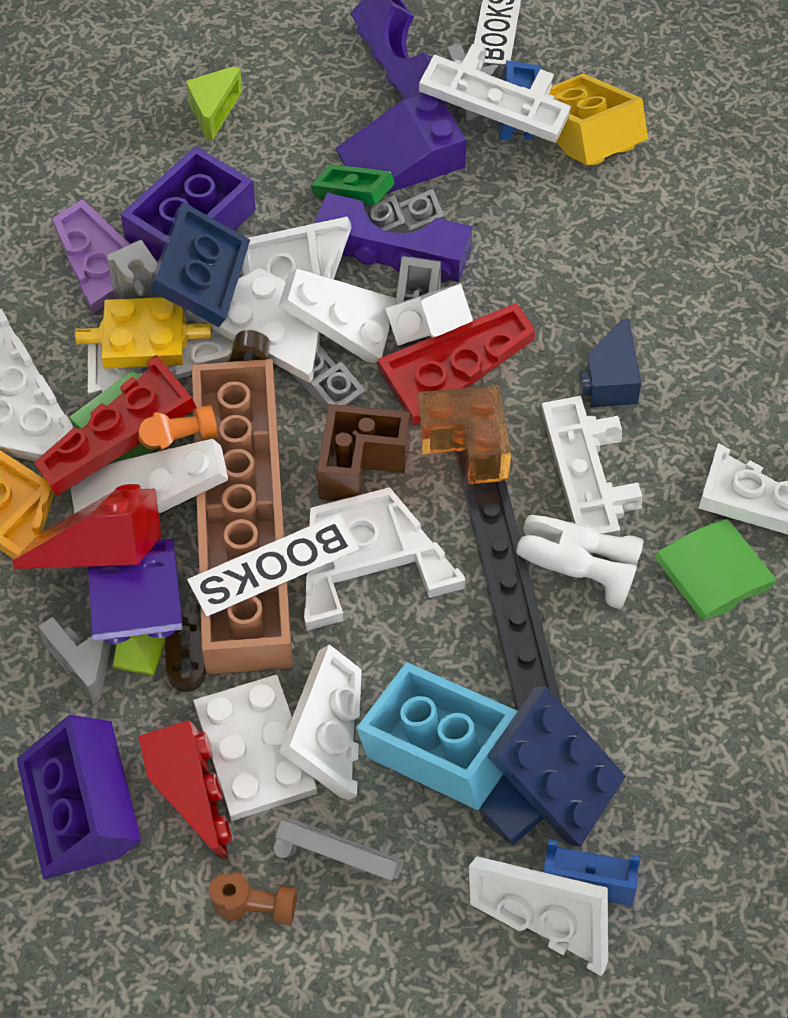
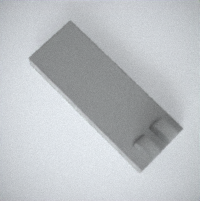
M289 818L288 821L284 819L280 821L273 848L277 857L286 858L294 855L298 846L390 881L398 878L405 861Z

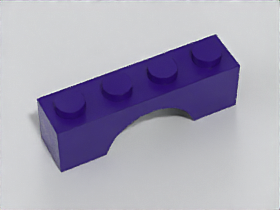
M361 0L350 13L358 25L356 31L370 44L372 48L370 53L373 58L384 66L387 71L385 74L386 79L401 93L400 101L424 94L419 91V82L433 57L422 52L409 58L406 40L414 16L404 0Z
M330 193L326 194L314 224L343 217L349 218L351 231L342 255L356 258L359 262L367 265L379 263L391 266L398 272H400L402 256L441 261V282L448 280L460 281L471 250L472 226L435 218L430 224L420 230L409 233H393L377 227L368 219L364 211L363 201Z

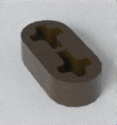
M254 330L238 332L229 352L227 362L268 359L271 343L269 338L263 333Z
M181 612L182 626H189L191 631L189 633V645L182 646L180 635L178 634L181 630H175L173 634L165 637L166 672L169 683L173 688L182 692H190L199 688L206 678L202 652L201 619L191 612ZM189 657L193 670L190 672L189 678H182L181 673L178 672L182 670V658Z

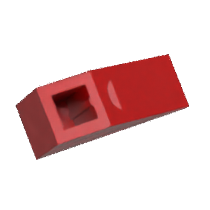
M188 720L139 735L147 778L221 859L229 858L226 844L232 842V834L227 818L225 816L220 817L217 801L222 800L223 796L216 774H210L207 759L213 757V752L207 733H200L193 723Z

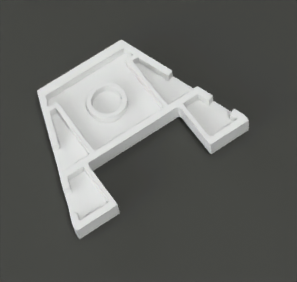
M390 487L310 508L309 526L339 514L360 550L307 573L304 612L306 631L344 621L343 611L333 583L416 562L429 598L465 589L466 580L462 572L458 568L454 569L445 558V552L436 542L433 543L422 531L419 521Z

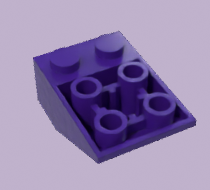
M174 538L158 540L138 565L88 566L93 641L104 640L105 643L115 644L127 641L130 636L148 634L152 638H162L173 634L175 630H182L180 584Z

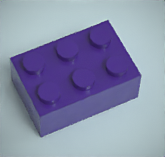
M195 146L126 208L120 216L125 240L130 244L142 240L158 263L173 218L182 202L235 231L256 211L253 180Z

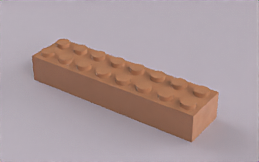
M273 359L192 365L193 401L196 407L212 405L218 437L211 439L215 440L222 447L228 481L197 495L199 574L285 537ZM199 433L194 434L195 443L205 441L200 437ZM288 581L207 617L201 607L202 652L207 675L293 668Z

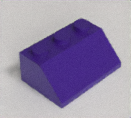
M69 714L17 758L43 879L116 860L141 842L112 721Z

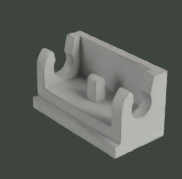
M142 240L106 255L115 299L162 298V296L149 290L158 263Z

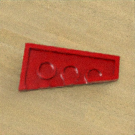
M514 303L444 334L428 338L379 358L378 370L402 409L410 412V422L415 426L535 340V329L519 305Z
M157 354L146 363L149 369L138 379L131 376L120 386L122 393L109 405L106 406L103 403L98 405L90 413L89 422L83 428H72L34 462L56 496L141 444L138 438L140 425L145 419L152 417L153 413H162L168 416L169 419L182 418L197 408L190 394Z

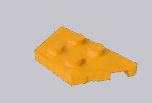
M0 450V550L12 559H15L43 532L55 493L44 478Z

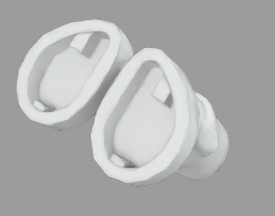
M529 515L524 523L526 536L519 540L517 554L543 568L572 577H588L601 583L605 587L606 603L611 607L621 610L636 572V564L642 551L643 539L631 535L616 537L599 534L596 529L587 525L570 523L546 516ZM595 553L601 555L603 557L610 559L611 561L593 557L591 554Z

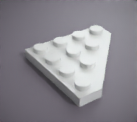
M0 309V450L10 457L35 462L74 427L67 415L61 410L43 376L39 374L32 362L31 356L19 337L15 335L2 309Z

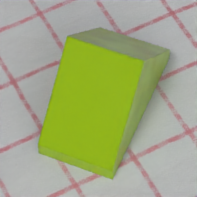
M233 66L186 81L189 106L206 139L213 141L242 93L241 70L238 67Z

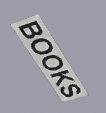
M521 0L482 1L474 45L486 49L484 63L505 65L506 60L511 61Z
M337 514L187 580L207 617L360 549L341 516Z

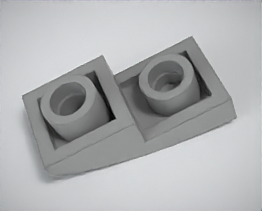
M434 189L401 203L393 195L379 201L376 205L364 208L365 214L374 225L393 233H409L420 230L430 224L435 218L446 220Z
M320 345L315 355L314 377L310 383L290 373L326 410H328L329 404L348 406L364 395L366 391L341 361L335 364Z

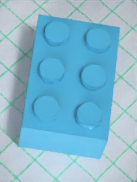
M406 662L357 726V731L368 759L479 810L503 775L487 756L518 711Z

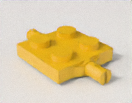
M163 297L105 300L104 318L99 328L75 329L77 345L100 343L103 369L148 367L146 363L156 354L166 366L183 365V351L188 340L212 339L211 323L187 324L184 308Z

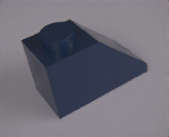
M629 319L621 320L589 352L586 370L579 373L580 391L582 395L588 394L590 407L638 404L641 378Z

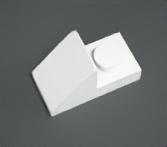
M461 283L386 307L397 345L430 335L433 338L473 321Z

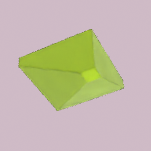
M148 634L130 636L127 641L117 643L113 668L155 676L165 645V637L152 638Z

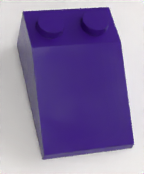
M425 93L401 101L336 147V151L344 166L391 171L395 184L387 193L463 169L466 164V138L443 100Z

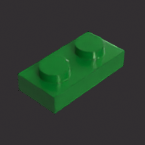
M330 164L311 184V188L316 198H325L326 194L330 193L363 201V205H376L395 183L391 171Z

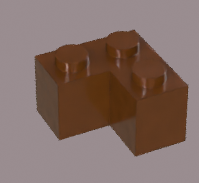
M329 404L317 469L319 499L339 501L361 495L365 469L405 473L410 443V412Z

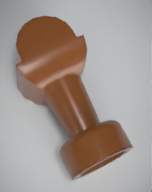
M233 871V874H221L211 881L209 896L213 910L217 914L225 916L227 921L238 920L247 911L273 913L274 922L292 925L298 888L280 886L276 894L250 888L246 878L241 873Z

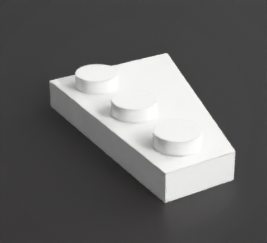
M328 645L318 651L279 752L337 796L350 800L357 797V781L352 780L353 761L358 759L359 744L353 741L354 720L360 717L361 669L331 645Z

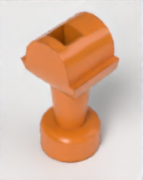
M212 405L197 407L195 416L169 419L168 416L162 413H153L152 417L145 419L140 425L138 431L140 443L148 449L159 448L160 451H163L172 444L173 440L199 433L200 437L204 440L218 437Z

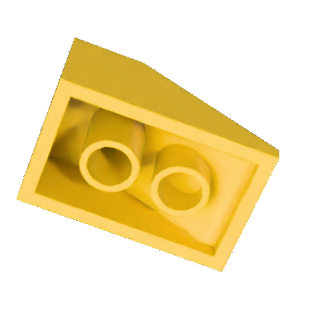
M584 73L552 86L549 94L555 96L554 100L571 106L570 115L557 139V144L569 157L585 165H597L602 163L605 157L617 152L630 151L634 149L636 144L648 140L641 97Z

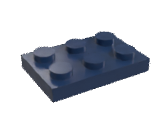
M182 202L173 218L149 290L219 328L227 318L250 239Z
M534 687L487 756L563 840L572 846L581 847L626 777L547 687Z

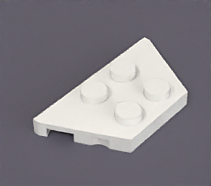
M343 217L249 237L250 243L239 278L261 268L285 282L288 274L296 269L334 279L351 231L349 218Z
M261 268L240 277L227 318L219 328L211 324V329L234 341L238 332L243 330H254L263 333L271 342L268 359H273V363L310 383L314 377L313 367L315 355L319 347V331L279 306L285 281ZM185 310L186 315L199 323H208L204 319Z

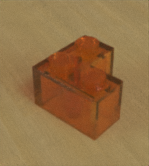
M499 385L417 393V423L422 454L463 450L468 484L509 480L511 450Z

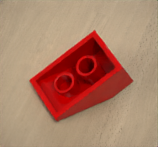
M124 484L116 487L111 493L40 533L12 560L13 569L138 565L162 537L155 488L141 489L139 484Z

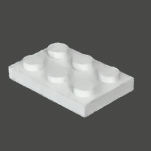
M277 675L193 700L202 731L207 733L213 752L211 759L231 821L317 794V787L313 777L279 752L292 716Z

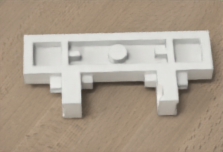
M472 44L463 62L459 60L453 62L437 55L433 56L419 82L420 92L551 142H557L570 115L571 106L554 100L555 96L549 94L554 74L540 69L531 89L480 71L485 62L486 49Z
M581 396L541 403L542 416L572 523L590 526L596 529L599 534L620 537L618 519L623 518L626 511L642 509L643 497L639 483L613 487L612 483H606L597 452L600 451V445L621 442L622 428L618 416L596 420L595 416H587Z

